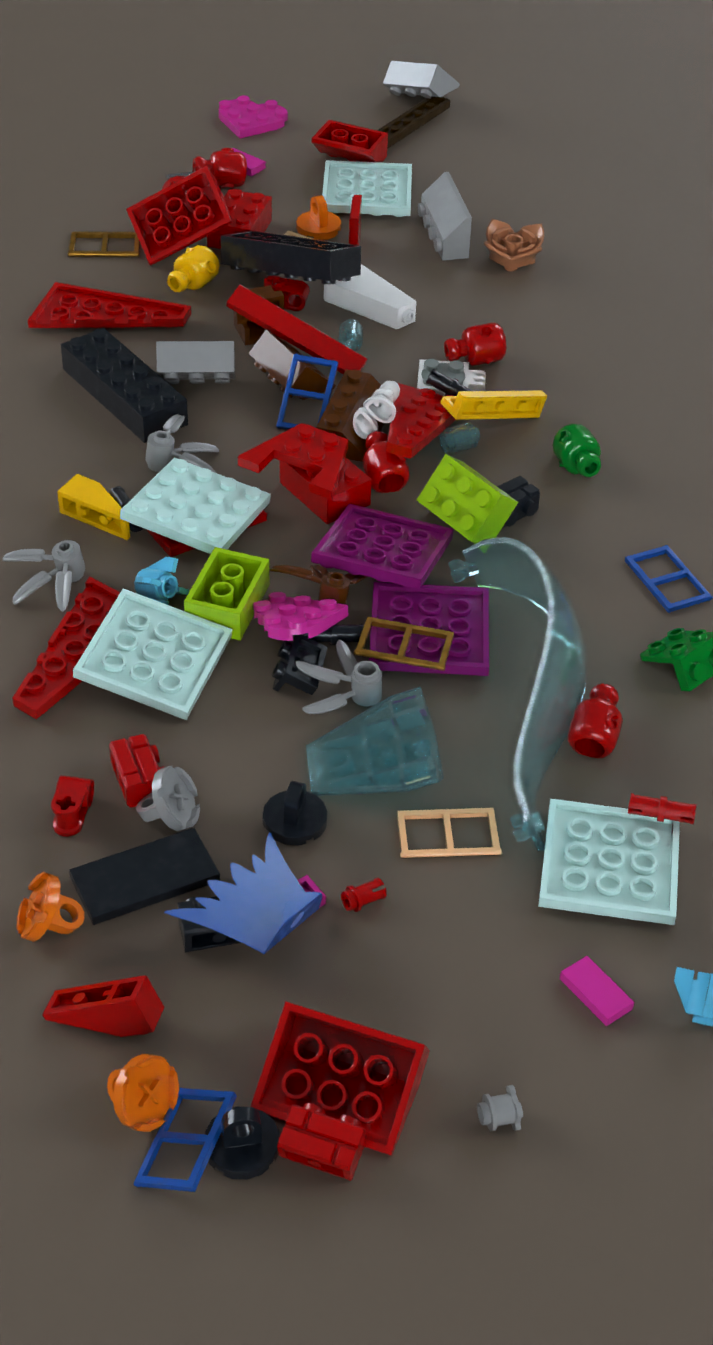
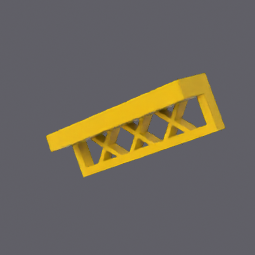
M542 390L458 391L457 396H443L440 403L455 420L539 418L547 395Z

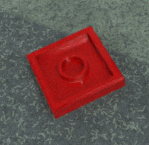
M354 195L352 197L349 218V244L352 245L360 244L362 195Z

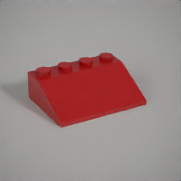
M207 166L126 209L150 266L232 223L221 189Z
M285 1001L250 1107L261 1110L268 1116L283 1121L287 1120L293 1104L304 1107L305 1103L315 1104L326 1111L325 1115L339 1119L340 1115L351 1116L359 1120L361 1127L366 1129V1148L392 1156L419 1088L430 1050L424 1044Z

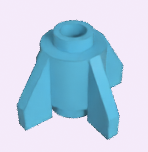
M164 557L151 566L139 571L134 582L136 593L166 605L169 604V601L166 600L174 597L175 594L188 595L189 590L178 587L176 577L171 574L176 572L178 559Z
M676 967L674 983L685 1012L693 1015L692 1022L713 1027V973L698 972L697 979L693 980L694 970Z

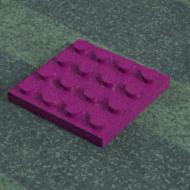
M349 504L312 551L311 562L320 564L324 568H336L347 571L352 575H364L375 578V580L380 582H392L400 584L407 589L420 590L453 539L454 529Z
M374 582L373 618L454 632L444 671L369 658V661L375 662L381 671L489 675V588L422 585L419 590L407 589L396 583ZM371 626L370 650L398 655L405 632ZM412 633L405 657L439 663L446 639Z

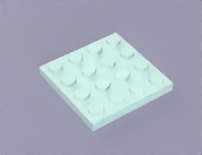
M326 160L322 196L326 200L328 211L334 214H350L352 197L354 195H362L361 214H372L373 216L394 215L396 217L410 216L412 164Z
M174 457L120 510V519L211 554L214 547L227 550L270 503L271 494L257 487H251L233 478L222 476L209 469L201 468L183 459Z
M123 588L74 667L73 677L187 720L230 641L233 629Z
M550 798L538 907L675 925L680 822L664 819V822H659L655 817L628 814V809Z

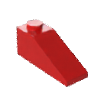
M147 975L55 990L42 1015L48 1021L126 1037L154 1032L165 1007Z

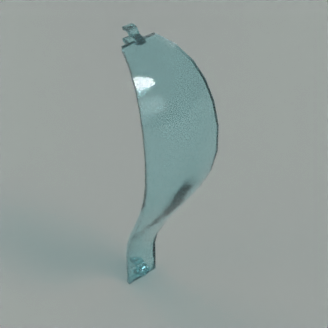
M507 537L484 539L463 550L466 562L455 559L448 563L454 583H459L473 575L478 587L505 590L524 597L548 614L543 654L520 731L514 760V786L519 805L524 814H516L510 818L514 829L521 827L513 831L517 842L525 841L531 837L537 850L544 851L545 844L541 831L545 830L539 811H535L536 794L546 770L568 734L577 705L583 701L586 686V649L572 602L547 564L532 549L519 540Z

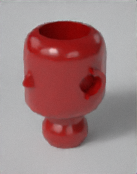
M222 148L221 151L213 152L210 160H206L201 156L193 159L192 173L207 166L221 188L229 187L234 189V187L243 186L247 175L246 157L240 152H234L232 148Z
M497 323L467 327L464 329L461 339L449 338L444 342V352L447 360L454 361L465 357V360L471 366L498 362L505 357L507 350L504 331Z
M374 431L365 440L367 450L362 459L365 474L372 479L371 488L379 493L399 491L407 484L410 477L406 458L386 452L388 435L382 431Z
M604 683L594 686L590 692V699H585L577 705L567 735L569 745L576 753L592 758H605L613 752L623 723L622 714L616 706L619 700L618 692L613 686Z

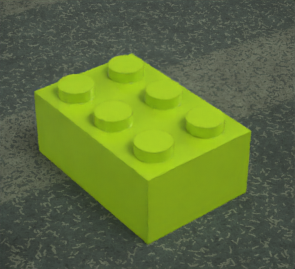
M448 454L444 455L417 498L420 504L469 541L489 549L519 503L467 464Z
M214 547L184 600V611L233 629L231 639L241 641L254 616L253 603L262 601L270 585L269 559Z

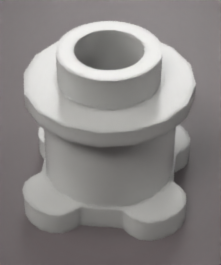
M514 1085L506 1086L507 1094L492 1097L489 1094H483L482 1102L477 1103L479 1121L482 1126L487 1125L490 1132L496 1131L498 1126L508 1124L512 1125L514 1131L521 1130L523 1110L517 1098Z

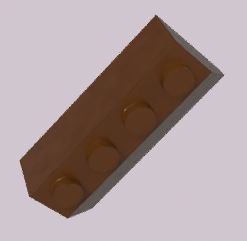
M346 369L316 428L349 439L346 458L363 462L362 459L367 450L365 446L366 439L356 434L353 428V417L355 412L360 407H363L364 401L370 398L374 391L380 388L381 384L369 373ZM376 420L378 431H382L385 423Z

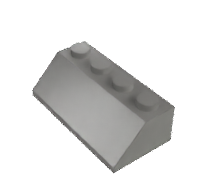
M444 172L422 193L421 203H418V215L423 218L424 228L428 229L429 239L433 240L435 252L439 253L442 261L469 258L472 217L450 173Z

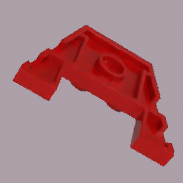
M300 423L238 456V466L260 473L273 459H277L313 472L317 475L309 483V492L331 500L334 496L335 485H337L340 469L343 467L348 451L349 439L311 425Z

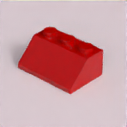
M328 120L312 137V143L319 152L328 154L331 157L338 156L349 161L383 162L387 157L388 133Z

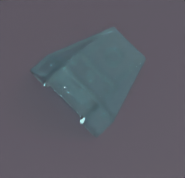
M421 687L386 698L306 745L311 793L316 796L408 792L438 783L444 779L436 732Z

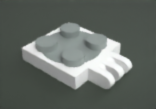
M419 359L418 389L428 388L434 390L436 394L445 395L444 392L425 383L432 369H435L452 380L456 378L459 380V384L472 391H485L486 373L482 370H469V362Z

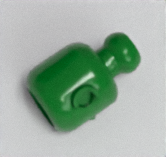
M569 424L562 427L554 436L552 444L553 452L559 459V467H564L568 472L580 474L584 477L596 475L601 468V449L596 438L588 428L581 424Z

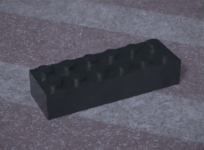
M251 230L221 235V264L230 265L232 270L248 268V272L252 273L266 271V275L275 276L281 273L284 274L285 278H298L301 276L303 281H317V279H320L322 284H336V280L350 281L351 277L361 275V246Z
M105 328L96 329L91 333L72 338L70 341L61 344L63 370L144 443L147 442L148 436L151 433L159 430L165 431L163 430V425L173 415L185 416L179 429L188 425L187 399Z

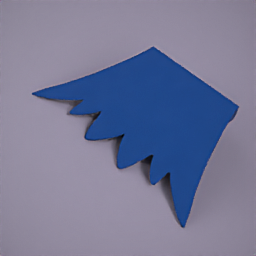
M269 832L265 845V863L256 855H252V864L256 873L232 862L230 863V870L236 885L218 880L207 881L211 890L219 898V901L211 898L196 897L195 900L206 909L183 908L167 910L164 913L217 931L265 954L319 909L322 893L305 892L288 867L272 834Z

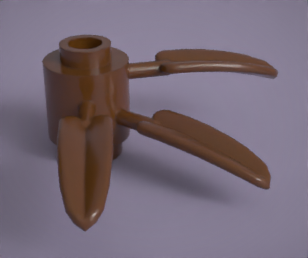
M276 565L270 569L271 572L285 573L319 583L318 601L334 599L339 604L347 603L350 584H356L368 578V576L352 575L350 573L346 575L340 572L329 573L320 565H310L311 570L290 565Z

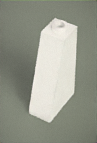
M362 264L361 275L351 277L350 281L336 280V284H324V300L328 303L394 329H399L415 322L416 300Z

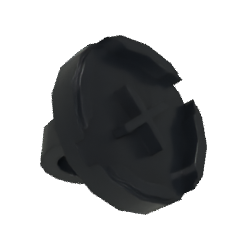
M291 781L287 791L279 792L265 804L263 826L272 834L275 841L285 845L299 846L306 844V840H311L312 838L316 840L322 835L327 826L328 811L324 802L318 796L306 791L305 783Z
M233 1107L223 1115L221 1120L222 1132L208 1163L214 1169L216 1167L219 1171L223 1172V1176L231 1179L248 1180L262 1175L269 1169V1165L273 1163L274 1159L276 1161L279 1155L277 1143L280 1133L275 1121L265 1112L253 1107ZM216 1117L211 1120L205 1135L209 1134Z

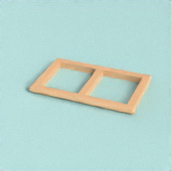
M494 808L397 811L401 858L502 854ZM488 817L492 847L454 848L450 818ZM443 818L447 849L408 850L405 820Z

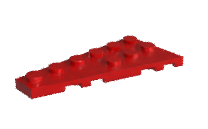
M55 282L29 317L28 328L184 327L191 316V306Z
M90 576L85 582L86 587L83 592L78 593L76 596L75 605L71 611L66 612L49 639L46 651L44 653L41 652L38 656L37 665L34 670L26 675L12 697L15 708L36 720L82 682L73 677V669L120 594L119 591Z

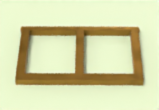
M72 232L68 256L139 257L140 241L136 232ZM76 238H103L101 251H74ZM108 238H135L134 251H107Z
M367 617L354 654L444 671L454 632ZM371 626L405 632L398 655L364 649ZM412 633L446 639L439 663L405 657Z

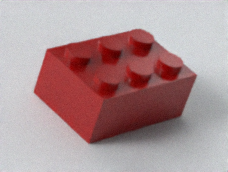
M229 189L224 199L232 223L208 235L207 247L221 249V235L251 230L265 232L272 221V196H266L262 193L242 192L240 189Z
M346 457L343 467L340 469L337 485H335L334 496L331 500L309 492V483L317 474L280 461V483L326 524L336 521L349 504L361 507L371 505L372 479Z

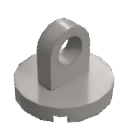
M172 766L161 768L154 774L152 793L145 796L137 804L136 811L145 822L161 818L173 830L180 831L191 828L197 823L200 814V804L195 805L194 797L198 796L197 788L191 777L182 768H173Z

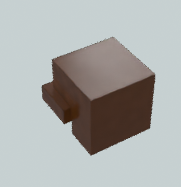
M271 285L249 289L284 310V295L282 291L274 292ZM234 311V326L244 345L256 344L266 329Z

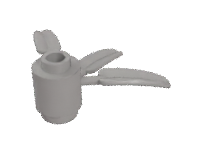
M173 415L163 425V430L165 431L159 430L148 436L145 460L150 470L160 472L175 457L216 473L206 462L190 454L196 452H219L215 445L188 442L180 444V448H174L175 440L170 434L177 432L185 416Z
M64 540L57 543L52 549V555L45 554L43 549H21L6 553L3 557L5 562L54 560L56 567L48 573L40 571L23 584L13 596L14 605L23 601L37 589L48 583L52 576L56 575L55 595L57 607L62 612L66 610L70 598L71 583L80 580L85 571L82 552L77 542Z
M342 640L337 641L336 650L346 675H343L340 671L323 668L303 661H296V666L300 671L318 680L332 684H338L340 680L352 683L351 691L345 694H336L304 706L302 710L307 714L330 712L347 705L346 699L350 697L361 706H373L379 703L382 699V672L378 665L372 661H361L358 663L351 650Z

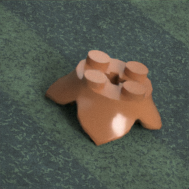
M492 219L486 229L487 241L484 242V245L490 252L489 258L504 266V269L507 271H516L518 267L534 264L536 255L542 251L541 245L544 240L542 224L526 225L518 232H514L509 224Z

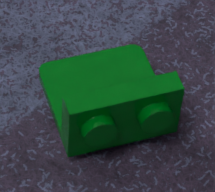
M684 628L673 629L667 633L668 636L660 641L649 644L647 646L648 649L640 654L642 661L673 664L681 691L690 692L713 676V632H706L704 629L686 631Z

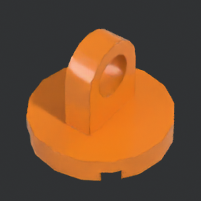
M320 195L311 198L310 211L302 213L297 218L296 229L301 235L311 236L317 240H329L336 237L338 231H341V220L336 214L328 211L326 200Z
M47 872L36 875L28 886V890L32 891L29 899L24 898L19 907L16 926L18 934H21L23 939L35 942L45 934L47 929L66 935L73 933L83 924L85 917L82 906L76 900L60 894L61 883L59 877ZM60 909L70 913L72 923L65 921L61 917Z
M141 1054L132 1058L123 1068L112 1071L108 1077V1094L114 1103L115 1113L120 1122L130 1129L151 1132L161 1127L165 1122L163 1119L169 1108L174 1110L177 1104L179 1093L178 1074L175 1068L170 1066L166 1061L167 1059L162 1056Z

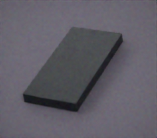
M195 828L69 869L70 878L93 925L208 886V880L220 881V873Z

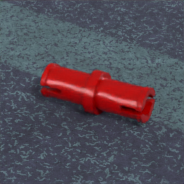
M631 793L628 814L655 817L659 822H664V819L694 825L697 804L671 801L666 796H661L659 799Z

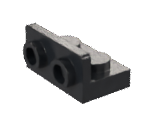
M302 634L293 635V641H284L277 654L281 659L276 664L272 673V677L275 678L273 690L278 692L286 682L313 695L318 688L319 680L300 671L296 666V661H303L323 667L328 647L310 638L308 639V637Z

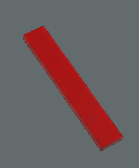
M239 285L227 300L226 307L312 357L338 361L337 371L343 375L346 369L361 371L367 362L366 357L242 285Z

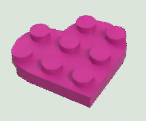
M242 95L234 100H221L219 102V119L240 139L284 127V122L288 121L287 110L278 105L276 100H267L263 104H256L250 101L248 96Z
M273 592L268 595L269 599L253 603L254 619L258 618V624L264 626V632L268 631V637L276 640L293 641V635L308 633L309 639L321 634L348 616V605L339 604L334 599L311 600V597L306 595L286 597V594L283 592Z

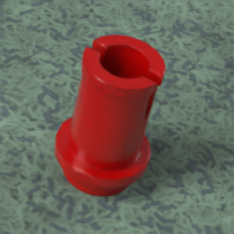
M375 878L356 887L352 885L347 886L345 891L341 893V900L345 909L358 912L364 905L385 899L387 896L386 888L376 892L372 891L384 885L383 881L380 878Z

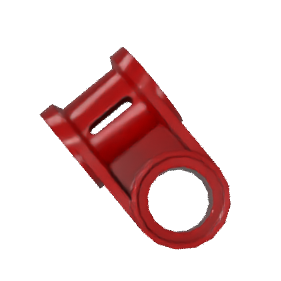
M274 275L264 279V286L271 285L274 292L282 291L284 295V309L300 311L305 307L310 293V287L306 282Z
M63 775L59 777L56 791L51 801V809L55 814L53 829L58 835L70 837L81 831L88 808L91 807L93 801V779Z

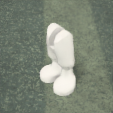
M385 381L379 389L374 391L370 398L364 401L363 407H360L355 412L353 428L359 437L366 439L370 433L378 431L376 420L382 423H390L394 420L396 416L394 402L400 394L398 383L395 381Z

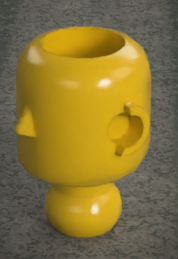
M197 245L192 248H186V252L180 255L174 262V271L170 272L167 278L168 286L174 292L179 293L186 289L197 290L204 287L219 273V259L207 246Z

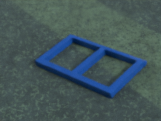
M293 354L276 424L277 428L290 429L298 425L283 422L289 395L323 400L319 423L330 401L338 361ZM298 361L331 367L325 394L291 388Z
M668 545L625 557L627 565L668 613L713 599L711 594ZM667 554L680 571L650 579L636 562ZM687 577L701 595L670 603L656 586Z
M179 1088L177 1104L174 1110L169 1108L163 1119L165 1122L159 1128L133 1183L134 1186L195 1192L222 1132V1117L232 1109L237 1098L235 1092ZM183 1099L223 1102L208 1135L168 1132ZM163 1142L204 1145L188 1180L147 1176Z

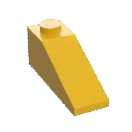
M76 474L57 491L60 513L125 540L130 538L129 522L120 519L121 506L99 482Z

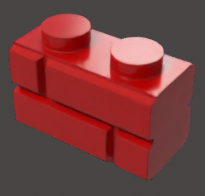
M144 734L129 737L128 740L123 738L111 741L109 744L110 761L126 804L130 808L136 807L145 796L152 793L154 774L159 769L164 768V766L159 767L157 764L160 763L157 746L155 744L150 745Z
M305 1103L304 1107L293 1104L277 1143L279 1156L350 1181L353 1180L367 1139L366 1129L361 1127V1122L348 1115H340L339 1119L325 1115L326 1111L315 1104Z

